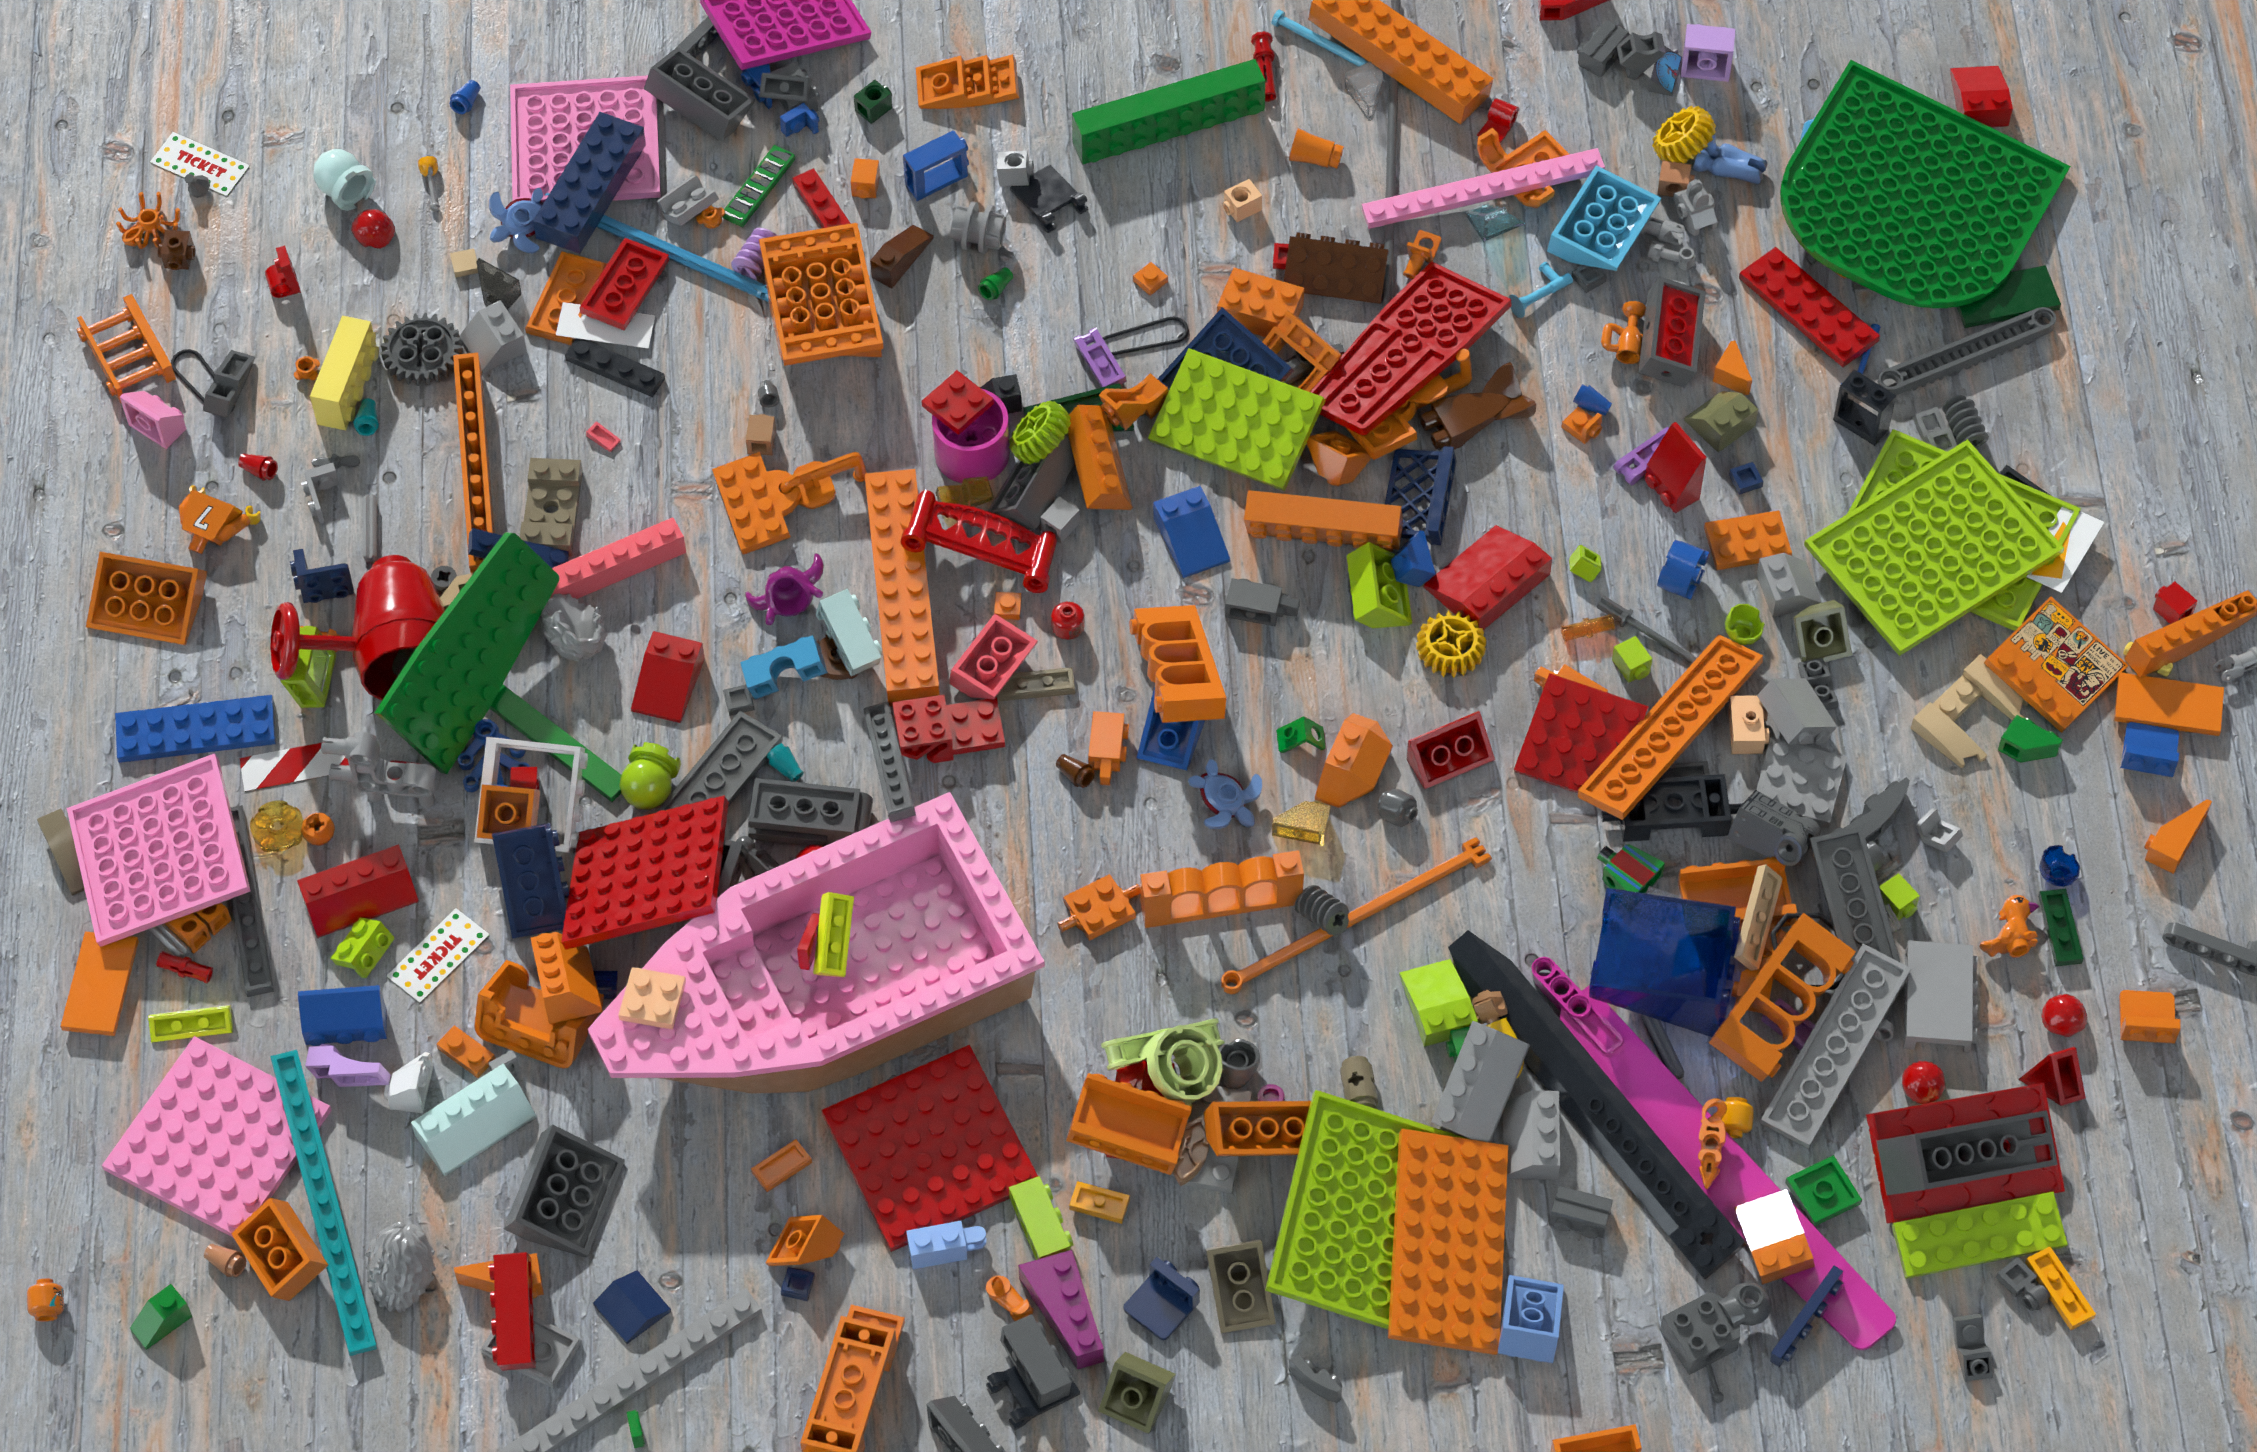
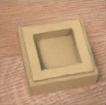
M474 248L450 253L455 278L480 273Z

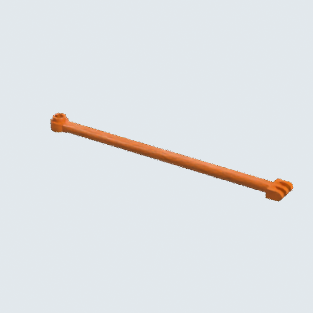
M1475 837L1462 844L1463 852L1349 912V922L1346 929L1470 863L1477 869L1491 861L1492 857L1489 853L1484 854L1486 852L1483 845L1478 846L1480 841ZM1319 928L1242 970L1227 971L1222 975L1221 988L1224 987V992L1228 994H1236L1242 989V984L1331 938L1333 935H1329L1326 931ZM1234 983L1236 984V986L1230 987L1227 984Z

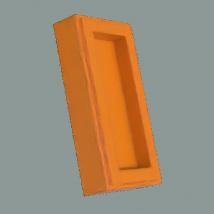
M795 1139L752 1167L751 1172L766 1192H769L810 1165L812 1158L798 1140Z

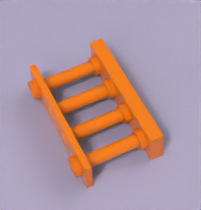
M132 294L123 297L125 308L122 309V312L88 327L82 316L77 317L80 326L76 329L82 343L87 341L109 381L106 382V386L111 396L116 395L120 403V396L123 394L122 389L156 374L158 376L162 375L166 383L176 380L168 357ZM124 321H132L134 323L132 330L100 344H97L92 336ZM136 338L144 341L141 348L109 362L105 360L102 354ZM146 356L154 359L151 366L119 380H116L112 372Z

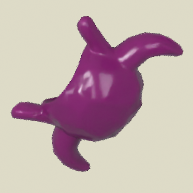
M815 553L812 566L805 572L798 568L784 566L770 574L767 578L764 595L753 596L749 591L745 592L746 600L752 608L760 611L767 610L766 625H772L776 615L789 617L801 614L807 610L813 600V596L817 598L823 596V592L814 586L823 574L824 564L821 556Z

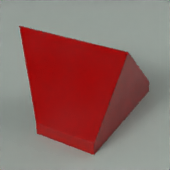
M2075 1047L2047 1055L2018 1079L2026 1085L2044 1083L2047 1098L2060 1106L2086 1098L2077 1049Z

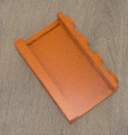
M1772 856L1763 860L1751 861L1745 859L1737 863L1724 864L1718 862L1711 866L1698 867L1692 865L1680 869L1678 886L1689 938L1741 932L1757 868L1761 865L1769 866L1783 878L1771 923L1776 926L1785 914L1797 913L1796 904H1792L1785 873L1786 865L1781 864L1776 857ZM1787 919L1782 927L1792 926L1796 919Z
M1088 1073L1080 1092L1066 1141L1171 1175L1177 1164L1179 1148L1192 1107L1186 1105L1181 1100H1170L1161 1097L1153 1091L1136 1089L1129 1083H1118L1109 1080L1102 1074Z

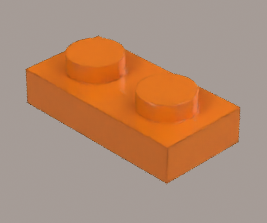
M455 1025L436 1044L438 1050L476 1078H479L489 1067V1062L496 1059L495 1054Z

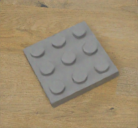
M1770 738L1756 790L1798 812L1799 817L1811 818L1818 825L1829 828L1847 757L1799 744H1788L1787 741Z

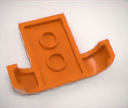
M1493 128L1480 135L1477 141V151L1480 159L1491 173L1570 155L1546 130L1508 155L1501 147L1499 135ZM1548 185L1547 187L1514 194V196L1523 205L1538 208L1552 199L1555 191Z

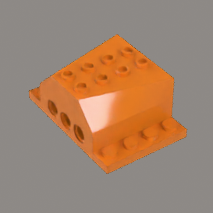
M857 223L759 239L770 311L781 360H783L784 366L839 356L882 357L881 349H884Z

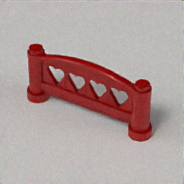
M928 490L922 491L917 496L908 528L903 531L900 540L902 547L910 552L917 553L923 551L927 542L1024 574L1023 586L1032 593H1043L1048 589L1050 582L1048 573L1057 545L1056 535L1051 531H1044L1039 536L1027 528L992 512L966 505L938 502L935 499L934 493ZM944 515L946 518H953L957 523L944 530L937 516ZM962 523H968L972 527L977 526L981 529V532L968 538ZM992 531L996 535L1001 534L1006 540L996 546H992L986 532ZM1016 539L1020 543H1027L1030 548L1021 554H1016L1010 540Z

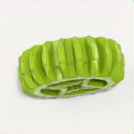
M1055 401L1042 402L1039 406H1035L1031 412H1028L1024 418H1021L1022 421L1016 425V430L1011 434L1009 448L1014 456L1025 464L1038 463L1041 459H1045L1049 453H1052L1056 447H1059L1058 444L1064 440V435L1069 431L1071 417L1065 408Z

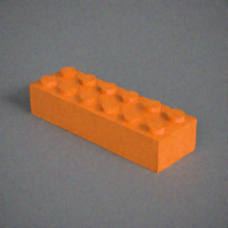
M1248 490L1244 522L1247 534H1251L1254 538L1264 539L1266 536H1274L1281 541H1291L1293 538L1302 539V542L1307 544H1316L1317 541L1327 542L1330 546L1340 547L1342 544H1350L1354 548H1359L1367 542H1371L1389 552H1393V549L1400 550L1403 515L1401 506Z

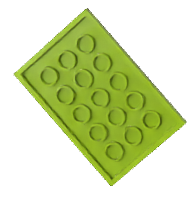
M1188 348L1148 436V440L1285 491L1326 400L1322 396Z

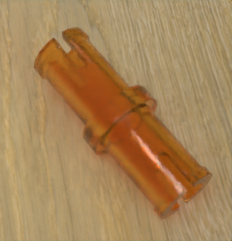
M1611 613L1593 619L1583 618L1581 622L1561 626L1564 642L1585 636L1592 638L1593 634L1615 630Z

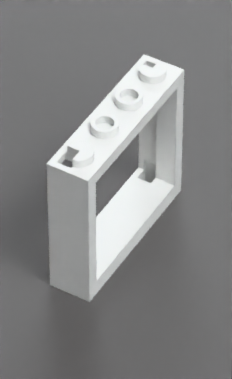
M486 737L481 788L482 784L497 786L501 747L574 755L564 844L555 846L556 852L573 853V848H576L579 839V833L575 832L576 822H580L582 816V806H578L580 795L583 796L585 790V780H581L582 771L587 768L588 754L585 753V748ZM480 788V797H479V805H478V814H477V822H476V831H475V839H474V842H475V843H481V844L494 845L493 839L477 838V827H478L480 798H481V788Z

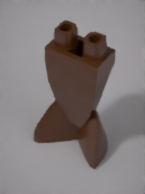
M1508 362L1496 370L1485 385L1482 393L1459 394L1431 403V410L1420 416V423L1426 431L1434 427L1437 428L1438 431L1431 433V442L1435 449L1447 446L1454 447L1455 450L1462 447L1469 439L1494 420L1523 419L1534 416L1537 404L1531 398L1522 395L1514 367L1511 362Z

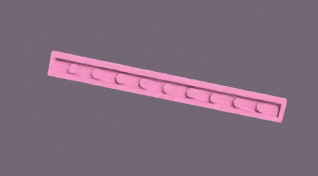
M1598 148L1364 203L1362 204V212L1368 229L1527 192L1547 187L1548 185L1552 186L1589 177L1596 165L1605 169Z

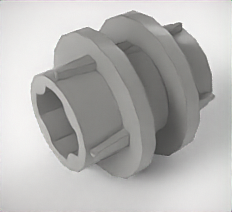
M973 201L969 207L958 206L952 219L951 239L960 242L962 249L965 251L970 250L973 243L978 244V251L981 254H986L989 248L999 250L1005 236L1006 217L996 213L994 205H988L985 212H979L978 203Z

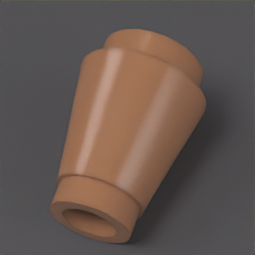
M210 1244L204 1252V1258L227 1277H238L246 1267V1258L243 1257L240 1251Z

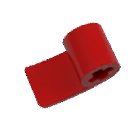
M1495 98L1489 108L1488 120L1477 133V136L1479 137L1493 128L1498 133L1499 142L1501 143L1515 123L1519 107Z

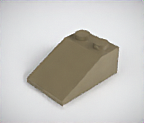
M1254 1240L1206 1249L1220 1332L1226 1333L1276 1324L1271 1292L1265 1291L1268 1274L1262 1241Z

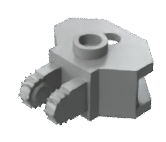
M1699 179L1689 182L1687 189L1674 193L1673 200L1677 214L1688 233L1696 236L1699 235L1700 228L1708 227L1712 230L1717 228L1718 222L1714 212V199L1711 194L1707 193Z

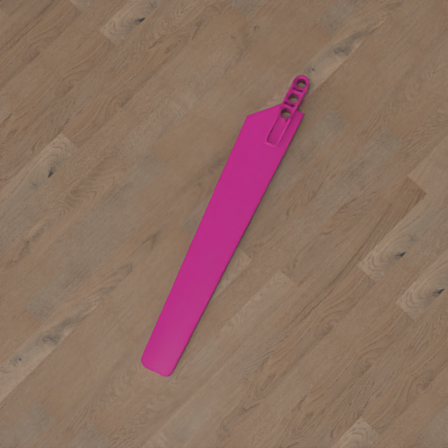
M1548 957L1537 958L1531 967L1533 982L1561 1012V1021L1746 1241L1734 1207L1780 1192L1781 1190L1727 1132L1726 1142L1721 1151L1722 1159L1718 1165L1720 1173L1716 1176L1711 1186L1705 1189L1698 1169L1701 1166L1698 1153L1701 1150L1699 1131L1702 1125L1700 1120L1702 1119L1703 1106L1591 985L1581 991L1552 959ZM1541 970H1549L1551 972L1547 976H1540L1538 974ZM1561 988L1568 990V992L1564 995H1558L1555 993L1558 989ZM1577 1007H1582L1586 1009V1011L1582 1014H1576L1573 1012V1010ZM1707 1111L1705 1117L1708 1119L1711 1115ZM1793 1204L1814 1258L1815 1267L1781 1279L1803 1300L1808 1302L1831 1268L1835 1265L1843 1271L1842 1282H1844V1285L1836 1297L1830 1296L1826 1302L1829 1306L1822 1318L1854 1348L1858 1350L1871 1348L1895 1327V1313Z

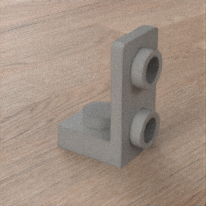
M333 463L304 471L306 481L302 482L306 497L311 495L312 501L308 502L312 517H318L320 524L325 522L315 491L326 490L332 486L339 485Z

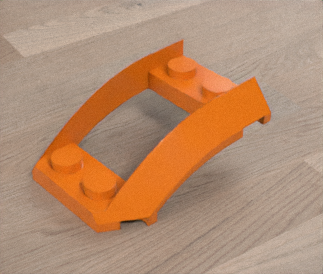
M1286 310L1284 318L1277 327H1273L1262 342L1275 354H1278L1284 345L1288 343L1315 366L1310 375L1298 387L1311 392L1342 355L1303 323V320Z

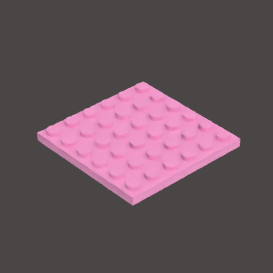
M648 75L510 85L512 200L531 198L534 190L541 188L543 192L541 202H545L548 197L545 194L550 193L599 112L642 126L645 133L646 146L613 201L661 198L657 98L644 90Z
M215 753L67 808L95 938L100 947L251 891L219 758Z
M194 1036L102 1164L103 1170L233 1237L231 1233L273 1196L297 1161L276 1078ZM310 1096L319 1129L332 1110L330 1105Z

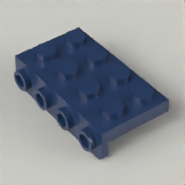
M551 823L493 833L492 838L512 939L563 929L567 908L565 898L569 895L567 881L562 882L560 872L565 871L562 855L557 856L555 846H560L557 830H552Z

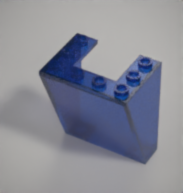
M1606 888L1602 911V928L1596 961L1594 960L1589 997L1713 1037L1727 1017V1006L1730 1001L1731 989L1726 987L1728 980L1733 981L1735 965L1730 963L1731 957L1735 955L1740 932V917H1736V907Z

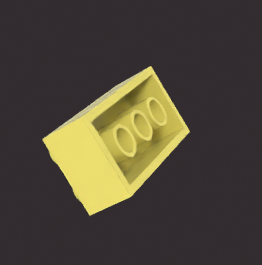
M347 316L341 317L310 395L317 425L346 431L349 421L352 422L354 420L355 406L357 401L360 402L363 397L364 383L369 381L372 363L377 361L379 356V347L375 341L376 333L373 332L371 321Z

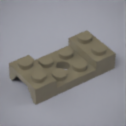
M530 458L524 521L521 522L520 538L522 540L569 551V556H572L583 474L581 460ZM550 506L558 508L554 513L545 512L546 508Z

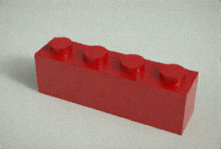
M527 1252L493 1255L494 1263L489 1265L490 1279L494 1280L495 1291L490 1293L491 1307L495 1308L496 1318L491 1320L493 1336L496 1335L497 1346L492 1348L493 1362L497 1363V1366L502 1371L536 1368L532 1258Z

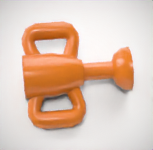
M1629 301L1623 304L1622 307L1624 315L1628 318L1627 327L1624 329L1614 323L1606 324L1602 330L1601 344L1607 351L1616 352V359L1624 364H1635L1640 361L1643 337L1637 325L1638 320L1645 316L1646 306L1638 301ZM1612 331L1620 336L1617 344H1611Z

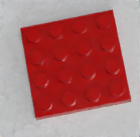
M1549 673L1515 764L1514 772L1578 793L1580 787L1641 720H1644L1649 706Z

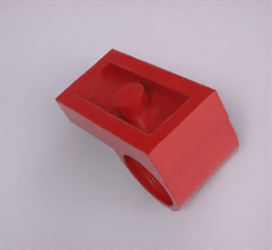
M285 245L277 247L278 258L274 259L275 265L270 266L265 271L270 294L275 298H282L301 293L298 279Z

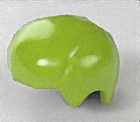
M1737 604L1732 607L1725 620V630L1729 638L1740 645H1751L1760 640L1765 625L1760 620V611L1749 604Z

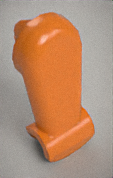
M998 1275L989 1279L986 1284L987 1294L1010 1312V1316L1014 1321L1033 1314L1034 1310L1030 1306L1028 1299L1023 1300L1006 1277Z

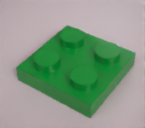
M1834 1155L1787 1177L1785 1181L1814 1227L1861 1205L1862 1198Z

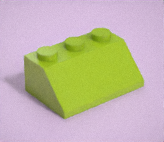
M1367 542L1347 554L1350 592L1355 621L1372 629L1409 626L1413 624L1407 584L1397 582L1394 575L1391 559L1395 554L1371 542Z

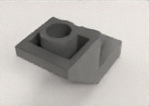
M1981 1314L1952 1317L1954 1344L1964 1381L1993 1378L1991 1351L1985 1344L1983 1317Z

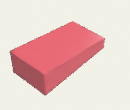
M597 421L586 431V437L609 452L621 442V439Z

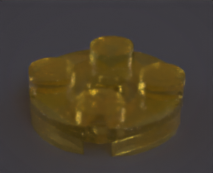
M285 801L268 802L258 809V813L250 821L253 839L264 852H279L299 845L302 841L301 828L303 817L297 807L294 808ZM275 822L284 825L280 830L271 829L274 827Z

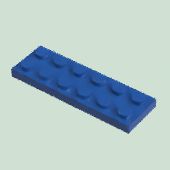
M272 695L115 713L116 747L119 763L276 744L274 700Z

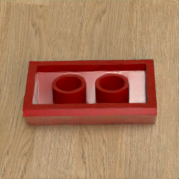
M1479 711L1408 740L1407 761L1424 789L1495 760Z

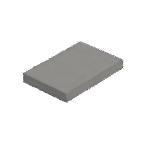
M534 1316L536 1368L518 1369L516 1371L554 1389L581 1346L582 1340ZM491 1332L480 1350L482 1354L493 1359L492 1348L497 1346L496 1335L493 1336Z

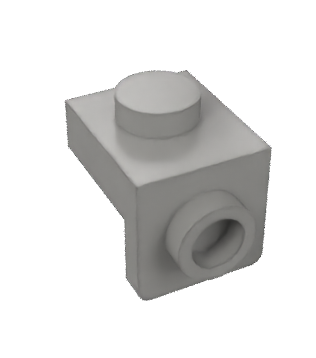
M1934 808L1917 823L1922 843L1946 853L1963 837L1961 828L1942 821L1938 810Z

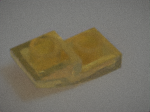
M988 476L964 478L961 485L939 486L935 492L938 502L971 507L987 503L994 498Z

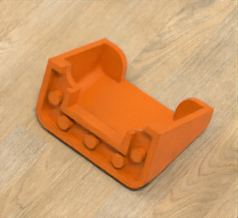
M506 960L478 993L474 1027L477 1035L487 1042L564 1069L570 1067L576 1060L589 1034L588 1028L597 1019L599 1013L549 1024L542 990L529 986V974L523 966ZM598 993L602 1007L604 995Z

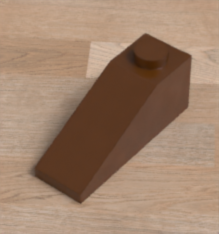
M915 225L899 233L884 243L870 260L871 277L892 289L934 239V235Z

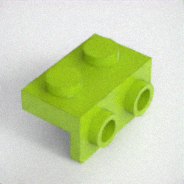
M360 917L353 924L351 931L343 942L338 945L330 959L335 965L352 968L361 978H367L394 941V936L381 921Z

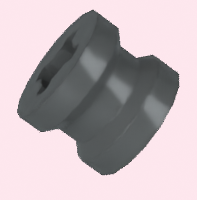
M440 566L433 570L431 574V579L440 597L457 577L452 567Z

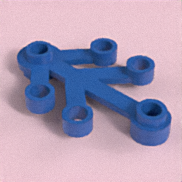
M482 719L478 721L473 734L475 739L467 750L458 756L459 767L462 770H470L474 767V756L483 745L485 748L486 737L511 738L499 733L498 725L492 720ZM486 731L491 732L489 734L483 735V733ZM508 748L511 756L514 758H521L526 753V750L514 751L512 748ZM500 752V765L510 770L511 767H530L528 763L519 762ZM484 755L472 772L463 779V785L467 792H475L480 787L479 780L482 777ZM465 759H469V760H470L469 763H466V764L462 763V761L465 760ZM499 765L497 786H506L504 785ZM475 781L474 785H467L468 782Z

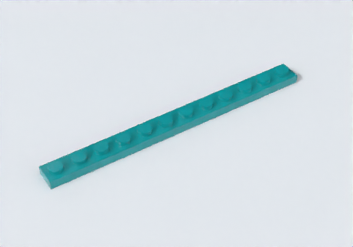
M296 1049L270 1056L321 1251L328 1263L326 1269L349 1356L376 1350L374 1334L298 1051Z

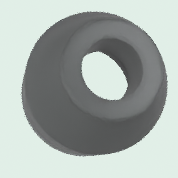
M770 380L762 381L758 389L760 404L767 408L777 405L780 401L777 387Z

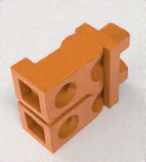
M218 903L164 924L194 954L211 939L210 933L215 936L232 920L227 907L222 903Z

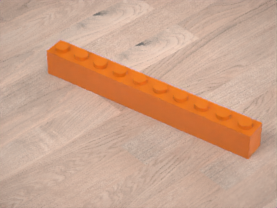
M478 352L453 355L467 545L469 532L472 528L495 533L483 378ZM468 555L470 572L474 573L484 558Z

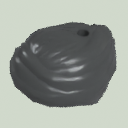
M1237 1039L1219 1047L1223 1068L1221 1077L1224 1085L1229 1089L1243 1087L1254 1075L1260 1063V1053L1257 1047L1247 1040Z

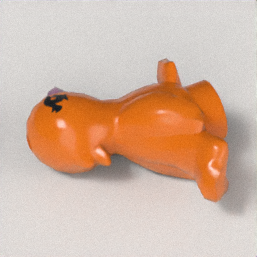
M2012 895L2007 898L1999 912L2001 916L1999 920H2006V924L1995 939L1982 941L1979 946L1980 949L1990 957L1995 956L1997 953L2005 954L2008 952L2013 958L2027 954L2038 943V940L2035 939L2038 935L2036 931H2029L2026 921L2029 915L2039 908V905L2029 902L2022 895Z

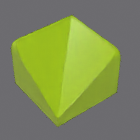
M1579 545L1569 558L1570 571L1586 581L1592 582L1602 570L1601 556L1583 545Z

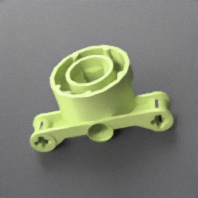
M1214 1018L1198 1023L1178 1025L1173 1028L1103 1042L1101 1047L1105 1049L1109 1063L1107 1070H1116L1147 1061L1148 1074L1154 1086L1163 1094L1164 1098L1181 1100L1186 1105L1192 1107V1103L1209 1095L1220 1081L1223 1068L1222 1057L1218 1047L1225 1044V1042L1220 1038L1217 1026L1219 1020ZM1172 1054L1175 1057V1059L1173 1060L1176 1062L1180 1069L1179 1076L1175 1073L1172 1067Z

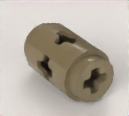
M1352 1056L1345 1059L1340 1068L1341 1081L1344 1087V1099L1376 1109L1378 1097L1374 1085L1372 1064L1363 1056Z

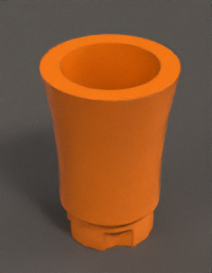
M1298 128L1292 144L1289 161L1315 164L1326 168L1329 166L1338 169L1344 146Z

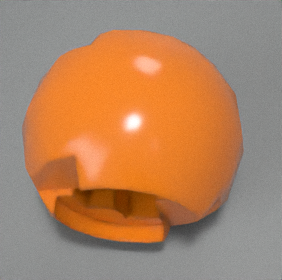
M318 812L308 815L303 820L301 828L304 839L310 844L317 846L328 843L333 838L335 831L332 819L326 814Z

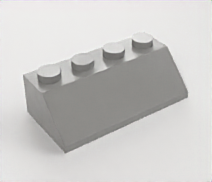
M1472 1021L1431 1123L1471 1140L1491 1142L1530 1045L1498 1030Z

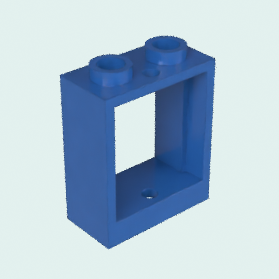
M954 130L903 155L905 185L917 201L968 177L967 166L969 165V160L966 152L968 151V145L963 137L959 138ZM952 158L951 160H949V161H947V162H945V163H943V164H941V165H939V166H937V167H935V168H933V169H931V170H929V171H927V172L924 173V171H926V170H928V169H930V168H932V167H934V166H936V165H938V164H940V163H942V162H944V161H946V160Z

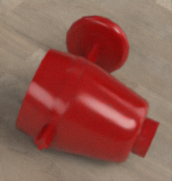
M388 555L376 560L371 569L363 575L358 583L352 636L300 634L299 617L296 608L290 602L280 604L274 613L270 643L271 663L276 677L280 680H287L293 676L297 667L299 649L352 651V658L361 684L368 694L382 701L398 677L392 671V664L399 649L415 648L416 650L445 611L431 577L424 568L412 563L407 557L401 555Z

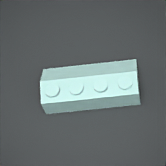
M502 1064L418 1117L411 1124L419 1143L442 1174L446 1176L535 1119L536 1114L518 1082L506 1066Z

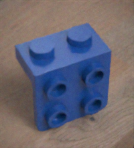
M2129 722L2125 731L2120 768L2173 777L2179 760V753L2177 752L2179 732L2174 729Z

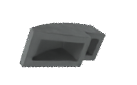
M234 350L229 352L216 371L213 384L205 394L203 411L225 418L229 416L249 376L255 360L254 356Z

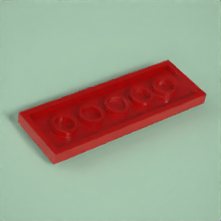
M1774 247L1739 273V279L1842 368L1879 342L1880 335L1777 247Z

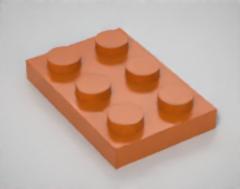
M1779 510L1705 522L1704 530L1716 570L1758 564L1759 558L1781 553L1792 556V550Z

